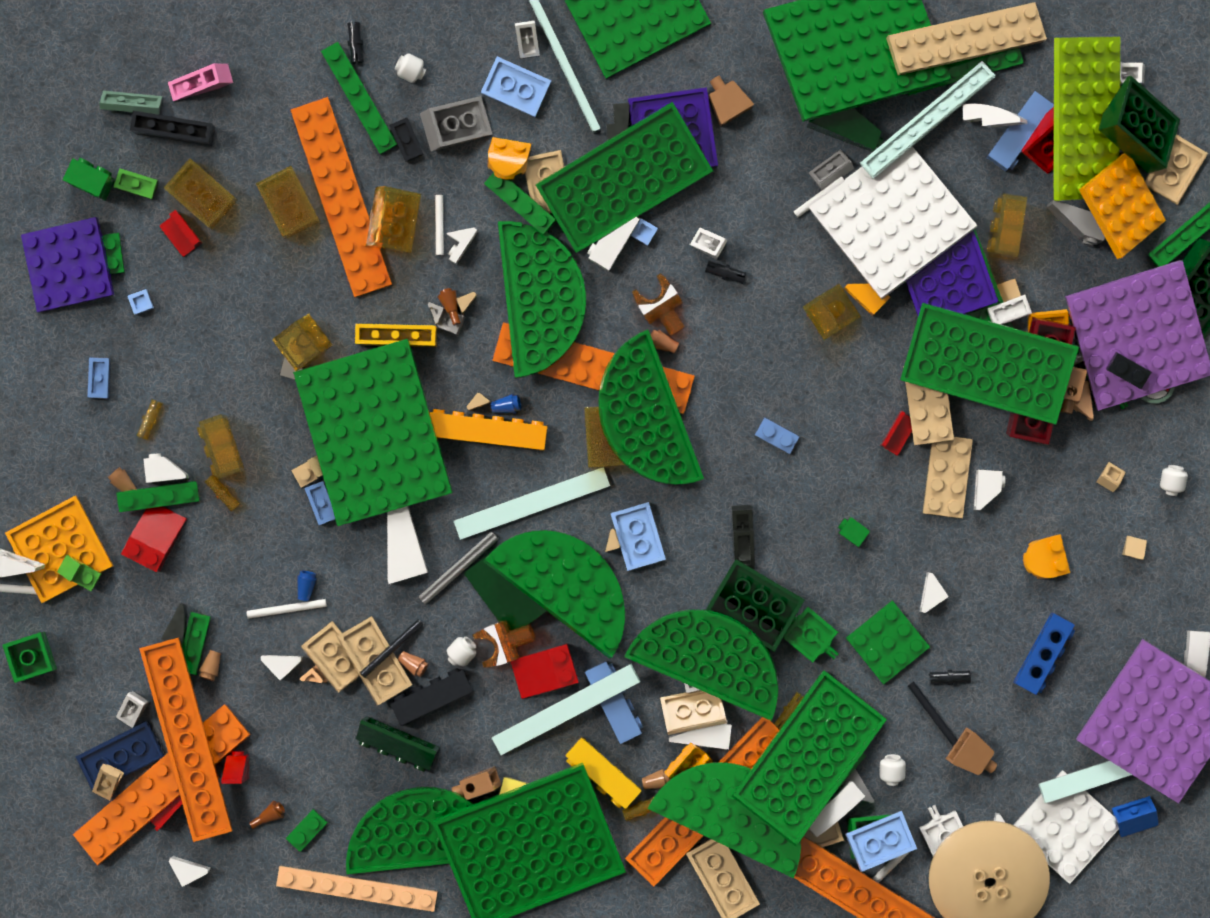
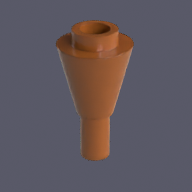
M447 288L440 291V295L437 298L450 315L452 324L454 326L460 324L457 313L456 290Z
M272 801L259 817L250 821L249 824L254 829L262 823L284 818L285 809L280 802Z

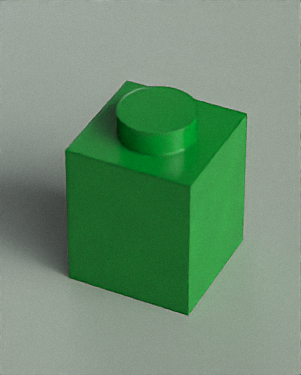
M849 517L848 520L844 518L838 526L840 529L838 534L856 547L861 545L870 530L852 517Z

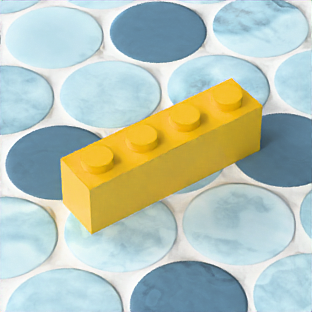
M355 325L356 345L384 346L409 339L411 347H437L436 326Z
M583 737L566 753L567 763L571 766L583 763L590 781L593 780L598 784L596 788L602 794L608 793L613 798L611 801L618 808L623 806L626 809L641 792V789Z

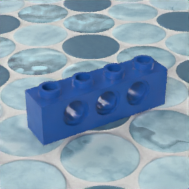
M1051 613L1013 683L1035 695L1038 692L1041 693L1046 685L1044 680L1047 675L1053 673L1056 667L1054 664L1057 657L1060 658L1065 651L1064 644L1066 640H1070L1074 635L1075 630L1073 628L1075 625ZM1053 632H1058L1060 635V639L1056 643H1053L1050 639ZM1044 649H1048L1050 652V657L1047 660L1041 658V652ZM1034 667H1039L1040 675L1033 678L1031 670Z

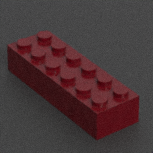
M1032 317L1029 332L1072 344L1076 327L1070 324ZM1011 412L1006 434L1009 437L1049 445L1053 424Z

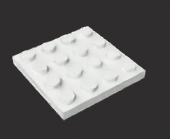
M1062 770L1057 777L1067 774ZM1086 791L1049 803H1044L1041 794L1014 824V826L1028 833L1038 843L1048 865L1069 884L1119 830L1115 817Z

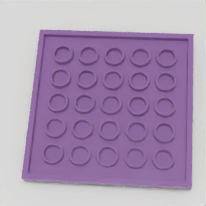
M1182 260L1065 296L1073 326L1076 327L1075 334L1098 411L1210 376V360ZM1115 352L1152 372L1142 389L1106 370Z
M1142 639L1076 739L1179 803L1210 758V680Z

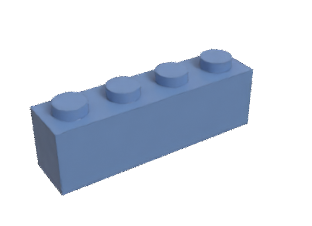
M1035 91L1017 114L1026 119L1027 124L1009 126L986 158L1005 172L1008 168L1013 169L1019 161L1016 157L1022 152V148L1045 114L1053 108L1054 104Z
M604 661L586 670L585 674L592 685L616 672L612 663L608 664L607 661ZM625 690L600 703L620 744L642 734L640 729L643 728L639 717L634 718L631 712L635 709L630 699L625 700L623 695L626 692Z

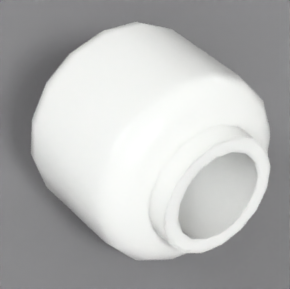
M409 53L405 56L401 55L395 66L398 77L410 83L416 82L417 79L421 80L426 71L423 68V60Z
M1169 465L1168 468L1162 471L1160 487L1166 491L1167 495L1177 496L1178 493L1184 492L1186 489L1187 472L1184 471L1183 467Z
M468 637L456 638L447 648L449 662L454 666H467L476 656L475 643Z
M886 755L880 761V778L887 785L895 786L905 779L906 763L899 755Z

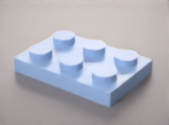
M497 56L481 90V94L535 118L551 84V80Z
M649 502L610 513L627 571L666 560Z
M902 811L845 834L860 872L917 849Z

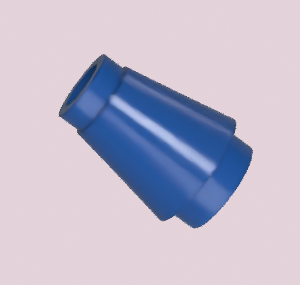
M511 394L491 402L493 414L517 413V411H521L519 395Z
M300 571V575H297L299 600H310L317 580L315 578L316 573Z

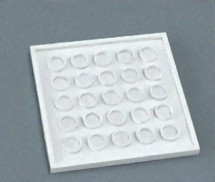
M913 146L874 179L861 167L847 177L845 182L809 206L812 214L881 300L977 228V224Z

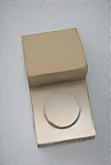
M317 456L291 470L301 488L323 476Z
M103 764L99 770L92 792L110 801L124 773L108 764Z

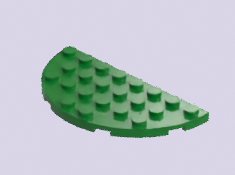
M498 221L514 376L517 379L534 375L547 369L562 358L570 349L583 324L586 308V290L577 263L559 240L548 232L543 235L535 227L522 224L521 222Z
M648 329L627 340L616 351L604 371L598 400L600 422L604 435L618 458L628 468L646 479L663 484H687L704 479L650 332Z
M541 530L516 535L500 544L483 561L485 564L609 659L613 657L624 630V599L612 569L592 547L565 533Z
M699 609L668 614L643 629L631 643L624 656L772 721L778 700V678L773 660L767 648L755 633L741 622L727 615Z
M725 762L705 763L691 767L669 780L658 791L647 808L792 878L795 876L800 860L801 840L798 845L794 846L731 797L751 768Z
M415 787L398 791L385 797L365 813L353 831L346 856V875L449 864L433 820L476 803L470 799L466 800L465 796L459 793L436 787Z

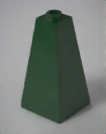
M854 108L809 120L807 128L870 152H874L875 148L880 147L883 140L880 137L882 131Z

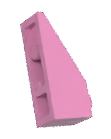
M214 63L168 82L173 101H178L222 88L233 83L228 64Z

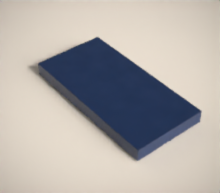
M146 721L76 756V759L91 790H93L99 770L103 764H108L124 773L123 777L161 759L165 755L149 722Z

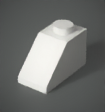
M161 453L149 454V458L144 459L146 483L189 479L186 472L167 457H161Z
M976 470L974 510H981L1005 487V476H1002L1003 471Z

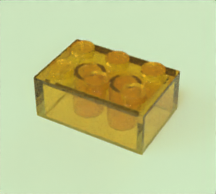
M191 158L188 159L164 187L167 192L211 230L238 201Z
M292 166L256 183L284 239L320 222Z
M387 186L376 187L366 246L398 253H411L421 194Z
M1003 193L994 201L993 212H996L994 220H991L990 232H993V235L987 244V251L990 252L989 257L1014 260L1018 257L1027 197Z
M584 407L588 468L626 466L614 453L604 435L600 422L599 407Z
M220 414L199 421L200 427H197L200 438L205 440V454L207 458L210 457L213 464L210 465L213 476L224 480L246 472L227 416Z

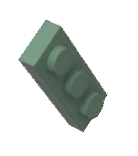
M103 91L99 104L100 109L110 111H126L130 113L139 111L159 115L163 97Z

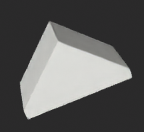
M535 21L515 23L520 58L539 56Z
M699 228L690 245L717 260L727 243V239Z
M928 572L926 573L919 611L924 613L949 597L933 573Z
M262 655L261 661L279 680H282L303 661V656Z
M133 691L129 692L116 718L133 728L149 704V701Z
M172 856L169 860L182 887L206 875L211 867Z

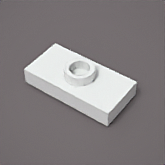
M1025 295L987 309L991 322L1001 325L1032 314Z

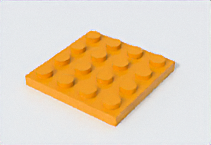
M1125 153L1079 189L1117 259L1124 257L1166 221L1134 160Z
M76 495L5 532L15 554L45 564L44 569L26 573L41 603H45L79 585L68 581L57 572L67 554L100 573L114 566Z

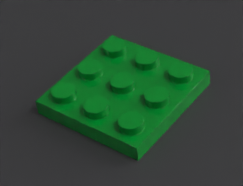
M893 600L846 637L883 685L930 648Z

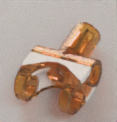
M660 273L656 275L661 285V293L657 298L653 300L646 299L643 295L639 294L637 289L632 291V295L649 325L659 319L668 334L672 336L685 327L674 310L683 302L674 287Z
M507 620L492 624L472 634L474 640L479 638L487 639L494 645V654L491 658L482 662L483 668L498 666L519 659L516 648L536 641L534 630L530 624L510 631Z

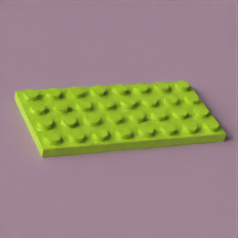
M1120 37L1054 38V201L1084 199L1079 189L1120 156V148L1099 131L1103 113L1120 89Z

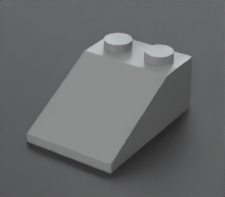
M481 96L429 108L420 113L431 152L492 135Z
M1052 200L1048 203L1047 209L1078 239L1083 240V244L1094 247V244L1098 245L1104 241L1105 236L1091 211L1060 201Z

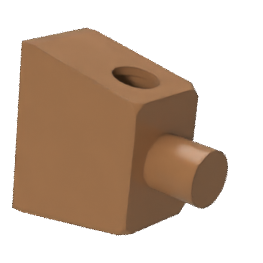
M720 75L710 81L715 91L709 95V99L720 126L725 125L753 108V102L734 81L725 85Z
M1073 367L1060 412L1072 414L1074 404L1080 402L1087 370ZM1068 389L1074 392L1073 396L1068 395Z
M967 727L946 757V760L955 766L980 775L984 769L992 773L997 767V763L991 760L994 751L975 732Z
M494 766L463 778L459 781L460 785L452 787V791L465 796V799L468 800L494 791L502 784Z

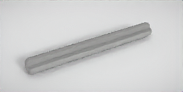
M493 532L489 533L419 596V599L424 604H427L498 541L497 536Z

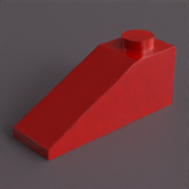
M232 751V755L226 757L221 784H242L249 779V754L244 755V751Z

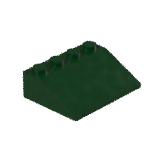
M1128 76L1104 111L1099 131L1132 158L1147 173L1167 168L1180 119L1136 79Z
M1198 238L1183 259V264L1203 338L1205 339L1210 332V241Z
M484 557L464 572V575L507 634L512 637L547 610L485 564L483 561L486 557Z
M735 559L705 610L718 612L741 622L757 635L765 647L775 652L805 599Z
M368 716L361 720L356 740L360 741L359 745L369 749L370 746L378 749V753L385 756L392 754L396 756L395 760L404 764L411 762L415 764L414 768L423 772L426 769H431L440 748L437 745Z

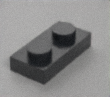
M407 117L389 125L405 162L424 155Z
M1115 352L1106 367L1107 371L1140 389L1143 388L1152 373L1150 370L1118 352Z

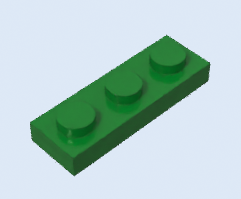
M195 612L190 613L182 649L189 673L197 675L211 616Z

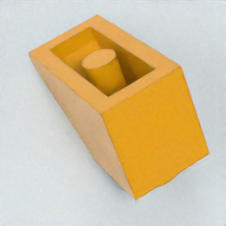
M847 284L844 288L872 316L890 298L887 295L881 300L869 284Z

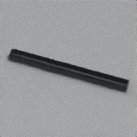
M419 619L416 620L360 672L361 676L366 678L420 629L423 623Z
M913 681L908 685V688L954 747L958 741Z

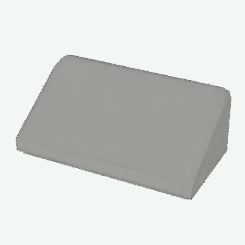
M840 149L811 170L809 174L822 191L839 177H844L852 171L854 166Z

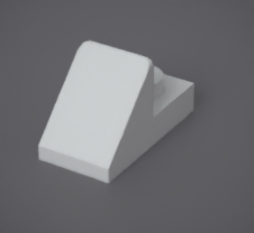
M469 228L447 233L449 237L459 243L458 246L454 244L448 253L451 262L457 265L478 233L477 229Z

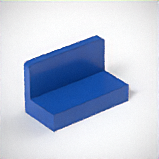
M1150 796L1112 808L1121 837L1159 825L1157 810Z

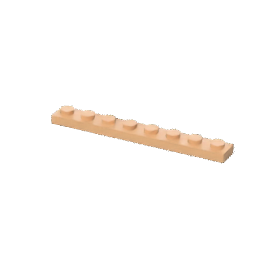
M279 866L276 885L278 887L432 912L435 911L438 892L286 866Z

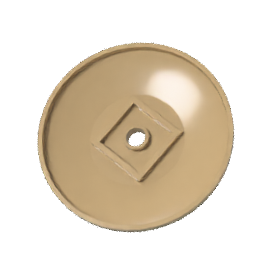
M1000 821L974 822L954 831L936 850L929 869L930 893L936 908L944 918H1034L1042 908L1049 890V867L1038 843L1022 829ZM994 878L996 882L993 886H986L984 884L985 880Z

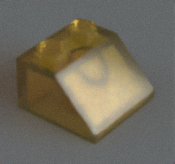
M840 284L803 306L807 316L811 319L823 340L861 317Z
M310 314L295 321L272 339L295 371L320 358L333 346Z

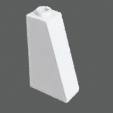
M409 506L387 512L388 583L391 584L428 573Z

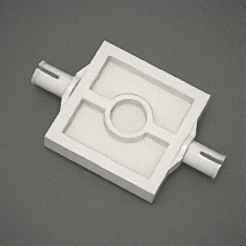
M936 805L928 808L933 819L919 827L932 856H934L940 844L950 834L963 827L956 811L940 815Z

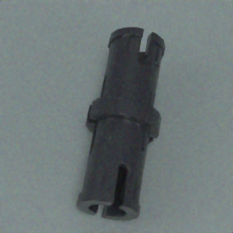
M353 22L347 23L349 41L347 42L348 46H350L351 63H356V55L358 56V63H363L361 46L363 45V40H361L360 22H355V30H353Z
M710 260L705 270L706 273L720 276L723 280L729 279L743 284L747 273L730 268V265L726 264L724 266Z
M947 670V672L929 673L930 677H938V679H930V685L971 683V677H962L970 676V670Z

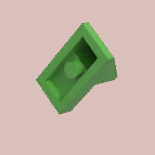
M68 554L57 571L68 581L75 582L90 591H93L102 573Z

